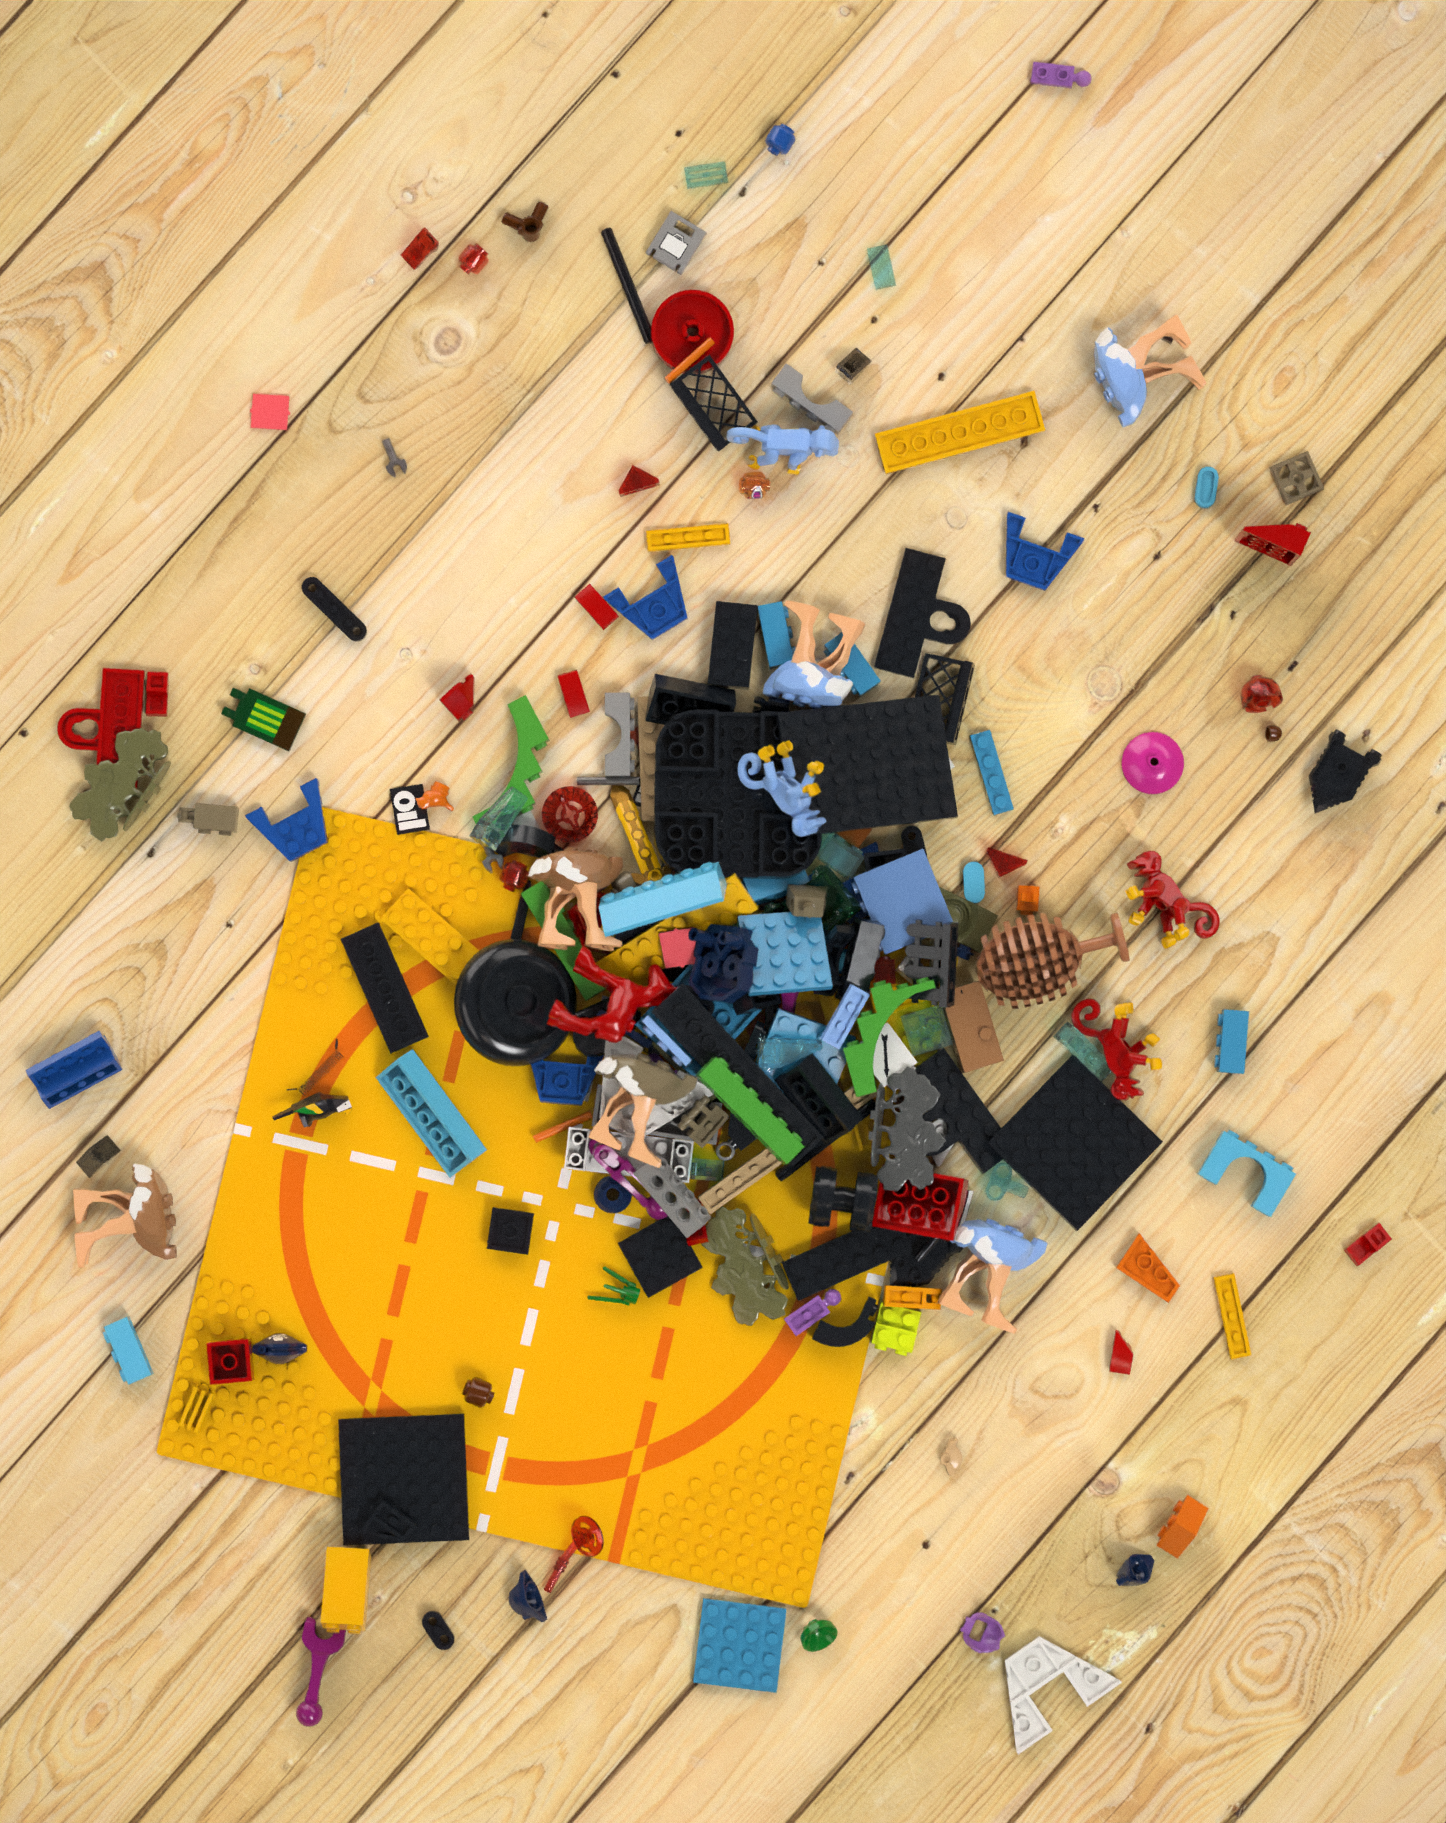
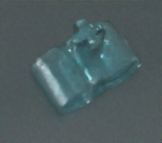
M998 1163L991 1172L985 1188V1194L988 1199L993 1201L1000 1200L1006 1192L1025 1198L1029 1187L1011 1180L1012 1168L1010 1165ZM1005 1166L1008 1169V1175L1005 1178H1000L997 1175L998 1167ZM994 1185L998 1186L1001 1191L1000 1195L995 1198L989 1194L990 1187Z

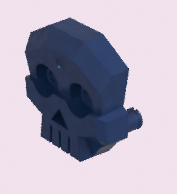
M710 924L705 931L697 928H692L689 931V939L696 941L693 955L696 959L688 984L701 999L732 1004L750 990L753 984V967H756L759 950L751 940L752 930L742 927Z

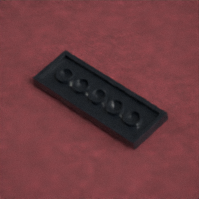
M378 922L342 938L341 942L390 1054L428 1038L427 1030L380 923Z
M872 1226L871 1233L851 1231L781 1263L799 1301L913 1251L905 1232Z

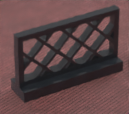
M710 355L669 384L718 452L731 443L728 440L725 441L721 435L722 425L734 428H751L758 423ZM707 361L713 367L712 376L700 375L701 366ZM696 369H698V374L692 373ZM715 371L720 376V378L715 377ZM688 375L697 376L695 389L686 387L682 380ZM700 377L711 378L710 391L698 389ZM714 379L723 380L725 383L724 393L712 391ZM727 389H729L732 394H727ZM689 390L695 391L694 396ZM697 392L709 393L708 405H701L696 401ZM712 394L724 395L722 408L710 406ZM726 396L736 398L738 401L736 410L725 408ZM740 405L744 411H739ZM702 407L707 408L706 413L704 412V410L702 409ZM710 408L721 410L720 422L710 420L708 417ZM724 411L736 412L734 425L722 423ZM738 413L747 414L751 422L746 426L737 425ZM714 424H719V429H718V430H717V428L715 427Z
M925 653L915 697H920L921 691L924 694L923 696H930L939 690L944 698L940 704L942 705L946 702L950 708L949 714L943 717L946 742L956 746L975 665L969 661H960ZM929 659L938 660L941 668L931 673L927 668ZM952 664L960 665L959 673L951 678L945 668ZM944 670L949 680L938 685L933 676ZM931 678L936 688L926 693L923 689V683ZM951 682L955 688L954 694L946 698L941 688Z

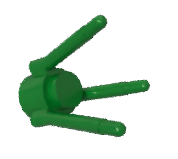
M604 1266V1271L627 1285L620 1289L604 1284V1288L620 1293V1297L623 1299L590 1295L587 1296V1299L622 1303L628 1306L630 1303L636 1304L640 1289L636 1288V1284Z

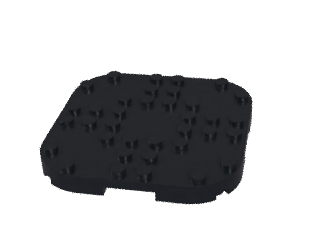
M689 710L677 714L664 725L655 746L654 843L659 857L671 870L680 874L685 869L692 868L693 870L700 868L708 862H712V864L719 862L725 878L736 873L738 878L787 879L801 874L813 863L821 847L822 834L795 837L792 830V816L779 808L767 790L764 788L749 789L742 784L738 776V763L741 757L747 753L758 755L761 748L769 745L775 751L774 755L770 757L771 762L773 761L775 771L782 772L784 770L783 757L777 752L780 737L776 714L782 712L760 711V713L719 712V710ZM761 759V769L755 775H749L748 769L752 767V763H748L747 774L752 780L760 781L765 777L764 760Z

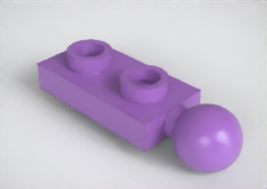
M1033 62L1031 84L1072 89L1073 82H1076L1080 87L1088 86L1091 83L1092 77L1085 70L1075 74V66Z
M831 1289L826 1292L823 1300L817 1295L784 1318L795 1336H797L829 1314L830 1311L827 1306L838 1305L841 1301V1294L839 1291Z

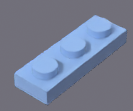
M850 984L820 1039L840 1050L870 994Z
M649 1016L642 1020L644 1025L642 1029L650 1037L654 1035L659 1040L657 1045L664 1052L669 1050L672 1053L673 1057L671 1059L679 1067L683 1065L687 1068L692 1063V1060Z

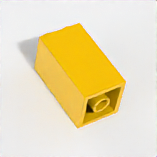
M327 1547L321 1624L323 1629H327L329 1633H339V1630H348L349 1634H360L361 1631H366L371 1553L369 1549Z

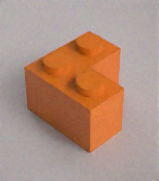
M1189 1495L1183 1501L1178 1500L1173 1508L1175 1514H1172L1168 1519L1167 1527L1163 1525L1157 1534L1160 1538L1156 1546L1178 1559L1196 1537L1209 1508Z

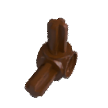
M538 202L532 215L527 216V218L524 217V219L510 213H505L502 218V224L517 230L518 234L527 242H534L540 236V231L544 225L542 220L548 210V205L544 202ZM528 227H534L536 229L534 232L526 231Z

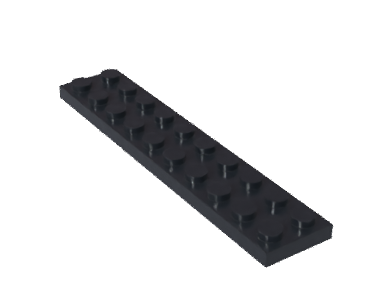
M683 983L651 1011L702 1067L712 1057L724 1059L729 1065L728 1069L732 1073L736 1072L744 1080L742 1084L747 1089L751 1087L758 1094L757 1099L762 1104L764 1102L773 1109L772 1114L776 1118H782L788 1125L786 1128L791 1133L795 1132L801 1137V1143L804 1145V1148L790 1161L792 1166L824 1138Z

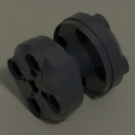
M816 1166L808 1224L818 1227H829L831 1212L839 1211L851 1213L850 1230L858 1233H871L878 1189L877 1175L870 1172H858L855 1188L835 1186L837 1169L829 1166Z

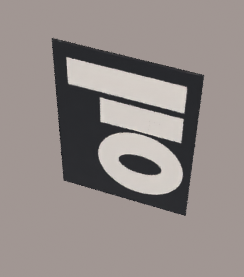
M423 784L390 789L397 835L430 830L427 809L419 808L415 800L423 796Z

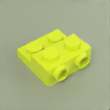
M881 1302L871 1343L875 1344L874 1348L887 1351V1347L895 1349L896 1354L907 1356L908 1352L912 1353L922 1312L902 1307H886Z

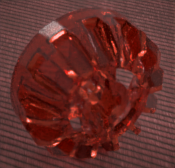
M574 786L562 787L552 792L545 800L542 808V821L548 833L555 836L557 840L563 843H577L588 838L593 830H595L598 821L597 805L592 796L585 790ZM568 802H576L582 806V809L578 810L575 806L569 805ZM560 805H562L561 819L557 820L556 813ZM565 806H567L571 812H576V814L573 815L575 825L569 818L565 819L564 816L567 815V810ZM585 812L584 822L579 826V813ZM563 821L567 825H571L573 830H566L558 823Z

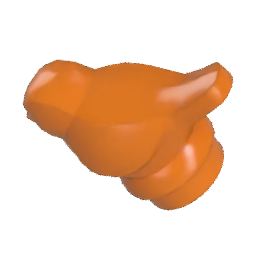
M435 781L431 785L430 790L426 791L422 797L415 799L418 807L421 809L445 807L453 811L454 808L446 799L450 788Z

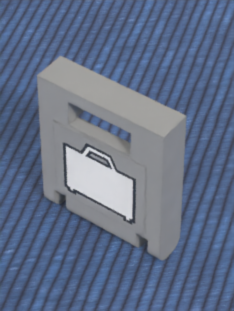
M670 211L647 249L646 254L650 256L655 249L656 252L653 259L673 271L678 264L681 265L677 273L682 275L707 232ZM678 220L695 230L691 237L675 228Z

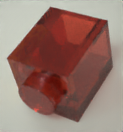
M889 956L879 957L874 967L875 983L886 980V984L891 983L892 988H895V959H890Z

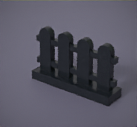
M917 919L916 923L909 924L906 928L907 934L915 937V944H910L905 949L907 956L914 957V964L906 966L904 973L907 977L913 978L912 985L917 984L916 980L928 977L929 980H934L936 988L916 993L909 999H912V1003H918V1000L932 1001L931 1005H938L939 1002V1007L943 1008L954 1006L959 922H947L942 926V922L939 921L936 922V925L922 924L923 920ZM922 937L934 938V946L921 945ZM921 958L934 959L933 967L921 966Z

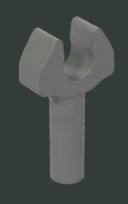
M390 438L383 440L382 443L390 460L389 465L386 466L387 472L396 478L394 467L400 465L403 473L406 474V461L397 458Z
M482 835L480 840L487 856L482 861L484 868L488 872L493 873L491 863L496 861L502 870L504 866L502 855L495 854L489 848L490 840L488 835Z

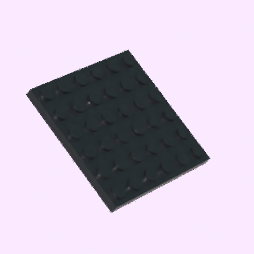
M1071 1055L986 1144L1077 1232L1163 1141L1121 1100L1116 1099L1111 1091L1080 1060Z
M465 1413L338 1419L343 1546L470 1540ZM383 1499L417 1523L405 1542L359 1533Z

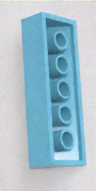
M708 862L697 869H685L680 874L674 876L669 874L658 881L653 882L650 880L635 888L627 887L622 892L616 894H605L599 903L605 937L724 901L727 882L719 862L713 864Z
M413 1049L394 1061L376 1077L449 1178L487 1150Z

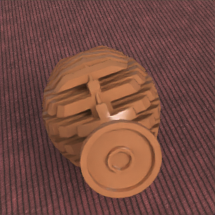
M1039 913L1041 922H1035L1034 915H1028V923L1023 924L1021 917L1015 919L1016 926L1010 927L1009 920L1003 922L1004 931L1001 933L998 931L997 924L991 929L994 938L989 942L987 935L981 937L983 950L980 956L979 954L977 956L976 971L978 979L987 992L989 990L996 995L998 1005L1005 1006L1004 997L1010 999L1012 1009H1019L1017 1000H1023L1024 1006L1027 1008L1031 1007L1030 999H1036L1037 1005L1043 1004L1042 996L1045 995L1048 996L1049 1002L1054 1001V991L1059 989L1061 998L1067 995L1065 984L1069 980L1072 988L1078 985L1075 972L1078 966L1081 968L1084 953L1116 946L1121 961L1128 962L1130 957L1118 913H1113L1110 916L1113 929L1111 934L1080 942L1071 931L1069 932L1063 928L1060 917H1053L1054 925L1048 922L1046 914Z

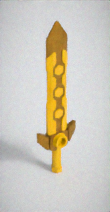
M613 785L610 798L641 874L631 873L634 882L641 886L646 881L652 880L654 882L661 880L662 877L671 874L672 870L667 865L663 869L661 868L630 791L623 785Z

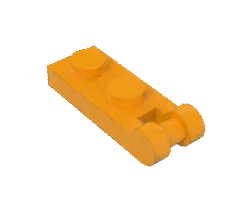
M884 1285L883 1306L941 1310L938 1300L942 1294V1289ZM927 1294L931 1295V1303L926 1302Z

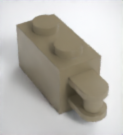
M195 803V808H179L181 819H178V822L192 823L193 828L198 829V833L211 834V831H219V835L231 836V832L237 833L239 808L236 806ZM190 812H194V820L189 819Z

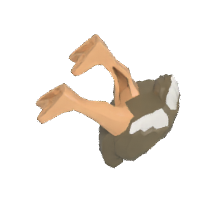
M638 1052V1055H610L602 1060L594 1071L598 1075H603L604 1078H615L620 1088L616 1094L609 1098L603 1115L593 1127L588 1137L620 1150L622 1142L610 1132L609 1123L620 1109L634 1103L631 1118L635 1129V1137L627 1155L660 1168L662 1160L647 1147L644 1141L646 1125L655 1104L666 1105L686 1097L695 1089L698 1078L686 1073L684 1078H681L670 1068V1064L658 1060L657 1063L650 1061V1056Z

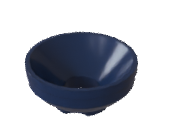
M610 1176L601 1179L595 1187V1202L601 1210L607 1213H619L625 1210L631 1202L632 1195L618 1182L610 1178ZM610 1188H615L619 1192V1197L615 1201H610L606 1196Z

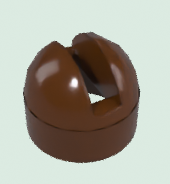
M1267 725L1265 731L1267 742H1275L1281 738L1282 730L1280 727Z

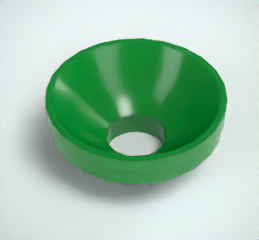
M814 1619L809 1621L808 1625L804 1627L800 1641L806 1651H819L834 1642L838 1631L832 1622Z

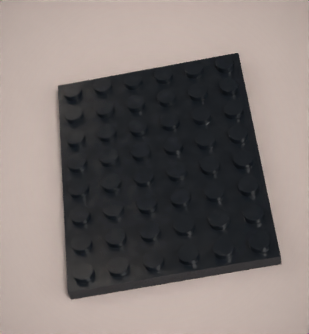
M939 695L776 714L780 743L790 741L793 745V750L788 752L789 757H792L796 773L794 779L800 784L802 783L806 772H809L807 765L810 762L819 761L824 764L821 774H815L816 777L813 782L817 783L821 792L811 798V804L808 809L811 811L819 810L820 813L817 814V818H825L826 823L818 828L817 833L812 835L958 817Z

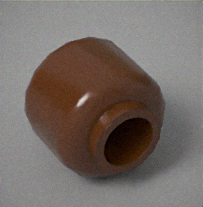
M474 1377L472 1380H467L462 1395H464V1400L467 1403L482 1408L486 1403H491L495 1392L491 1391L492 1384L490 1382Z

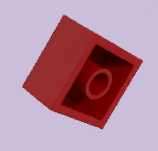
M251 1338L206 1343L210 1385L254 1380Z

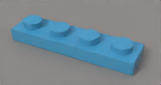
M987 730L970 735L993 815L1014 810L991 731Z

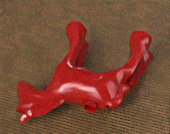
M582 946L576 958L573 972L604 987L611 993L607 1013L593 1018H580L571 1014L565 1005L556 999L550 1011L547 1025L585 1036L595 1033V1039L600 1038L611 1043H618L622 1040L626 1031L631 1033L636 1023L632 1019L638 1007L658 1006L677 987H674L657 964H653L648 968L647 986L638 985L628 978L609 973L596 964L591 951Z

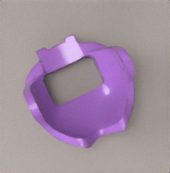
M983 1612L975 1613L971 1617L966 1616V1621L960 1631L963 1632V1639L967 1646L978 1653H989L1000 1649V1640L1005 1637L1001 1624L996 1619ZM976 1620L987 1623L980 1641L969 1637Z

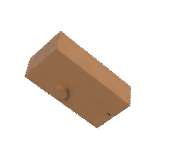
M980 981L955 987L954 1006L948 1008L941 1007L959 1070L961 1073H966L1004 1061Z

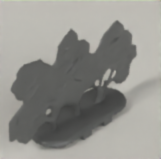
M907 1066L902 1073H893L888 1077L889 1088L893 1091V1095L888 1101H885V1087L883 1084L879 1085L875 1110H871L870 1119H874L873 1131H869L868 1140H872L871 1163L875 1167L878 1164L880 1154L886 1159L885 1165L877 1173V1178L884 1184V1190L899 1191L906 1180H910L911 1184L920 1190L925 1188L926 1185H930L934 1180L933 1165L929 1163L926 1154L933 1151L937 1152L946 1141L940 1133L935 1132L936 1128L931 1121H924L922 1119V1115L935 1106L940 1098V1093L931 1085L930 1080L925 1075H919L914 1068ZM897 1089L901 1090L899 1094H896ZM904 1096L905 1099L902 1103L893 1105V1102H896V1098ZM899 1107L900 1112L895 1111V1108ZM884 1109H891L896 1115L895 1124L891 1127L883 1126ZM882 1131L889 1134L891 1145L881 1149ZM889 1154L895 1155V1158L890 1159Z

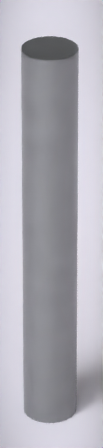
M577 777V785L640 784L639 777Z

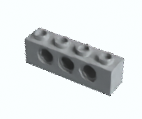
M657 1153L656 1156L662 1160L660 1168L644 1163L633 1174L685 1237L688 1238L704 1226L711 1216L707 1209L695 1198L694 1193L681 1181L680 1176Z

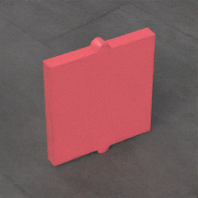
M253 394L252 409H250L252 413L251 428L287 430L288 416L290 415L289 396Z
M693 927L674 928L671 931L659 932L665 968L678 966L684 968L685 965L695 963L696 958L693 955L696 941H691L688 937L689 931Z

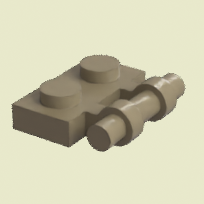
M705 1094L700 1100L697 1099L694 1102L695 1106L687 1115L684 1114L681 1117L682 1120L677 1125L682 1131L689 1125L691 1128L686 1134L701 1148L707 1144L730 1117L714 1102L707 1108L706 1104L711 1099ZM702 1111V1116L694 1122L693 1119Z

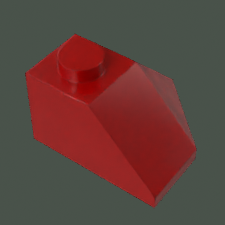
M472 674L465 678L466 681L464 683L458 682L439 699L458 721L461 719L465 721L473 714L471 710L474 708L475 678Z

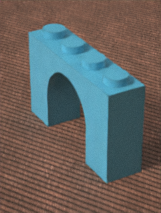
M1228 1130V1132L1222 1131L1197 1175L1217 1185L1226 1168L1233 1160L1240 1157H1249L1255 1160L1263 1170L1264 1182L1251 1207L1271 1217L1296 1176V1173L1292 1172L1294 1168L1284 1162L1281 1165L1275 1162L1276 1157L1266 1151L1263 1154L1256 1150L1258 1146L1249 1141H1246V1143L1238 1139L1239 1135L1231 1130Z

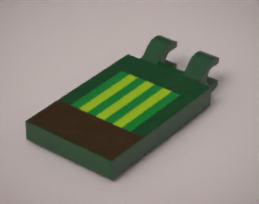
M232 688L230 696L240 700L236 711L224 706L221 714L234 720L233 727L290 752L306 717V713L250 688L247 694Z

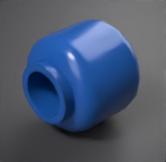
M784 124L773 126L765 139V143L768 146L767 150L775 156H778V154L786 155L796 140L795 132Z

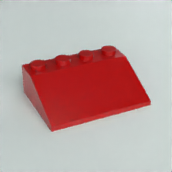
M1298 523L1296 525L1245 526L1235 538V542L1292 566L1302 555L1311 532L1307 531V527Z
M933 1173V1182L930 1185H926L925 1188L920 1190L912 1185L910 1180H906L899 1191L884 1190V1184L880 1182L872 1226L954 1241L966 1199L969 1180Z

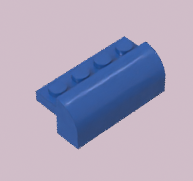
M98 1031L25 1071L36 1086L42 1101L48 1109H51L123 1069L105 1035L103 1036Z

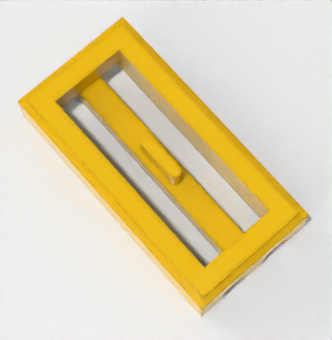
M195 1386L178 1426L198 1433L214 1394ZM198 1392L200 1393V1396L195 1405L188 1424H186L185 1420L188 1416L190 1408ZM204 1396H208L197 1425L193 1427L192 1424Z

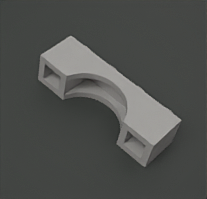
M786 363L771 383V387L774 388L772 391L781 398L783 396L787 397L790 400L789 404L797 410L802 408L807 412L806 416L814 422L818 420L825 429L838 435L852 417L853 411L837 400L825 405L815 404L808 400L802 391L803 375Z
M605 693V715L614 719L619 724L622 733L621 741L617 748L605 755V777H631V772H635V761L630 758V752H633L635 749L634 739H630V731H634V718H630V710H634V698H630V693Z

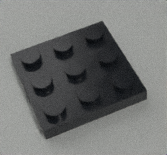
M669 1216L658 1220L618 1243L648 1298L703 1268L693 1248L688 1246L685 1235Z

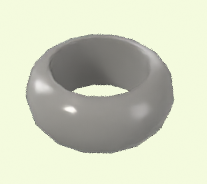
M727 1141L719 1143L716 1147L717 1157L723 1161L733 1158L735 1150ZM728 1145L732 1151L730 1156L722 1157L719 1153L720 1147Z

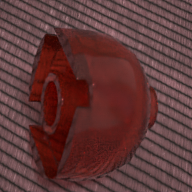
M1262 675L1251 677L1244 684L1240 693L1242 707L1248 713L1267 711L1265 707L1271 705L1274 709L1283 701L1278 683L1274 679Z

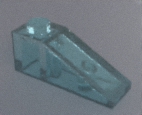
M510 787L479 819L469 837L485 848L496 850L528 798L514 787Z
M1066 1022L1053 1036L1101 1082L1112 1072L1108 1068L1105 1057L1069 1022Z
M758 1038L756 1062L762 1070L772 1071L774 1068H781L823 1049V1044L821 1040Z

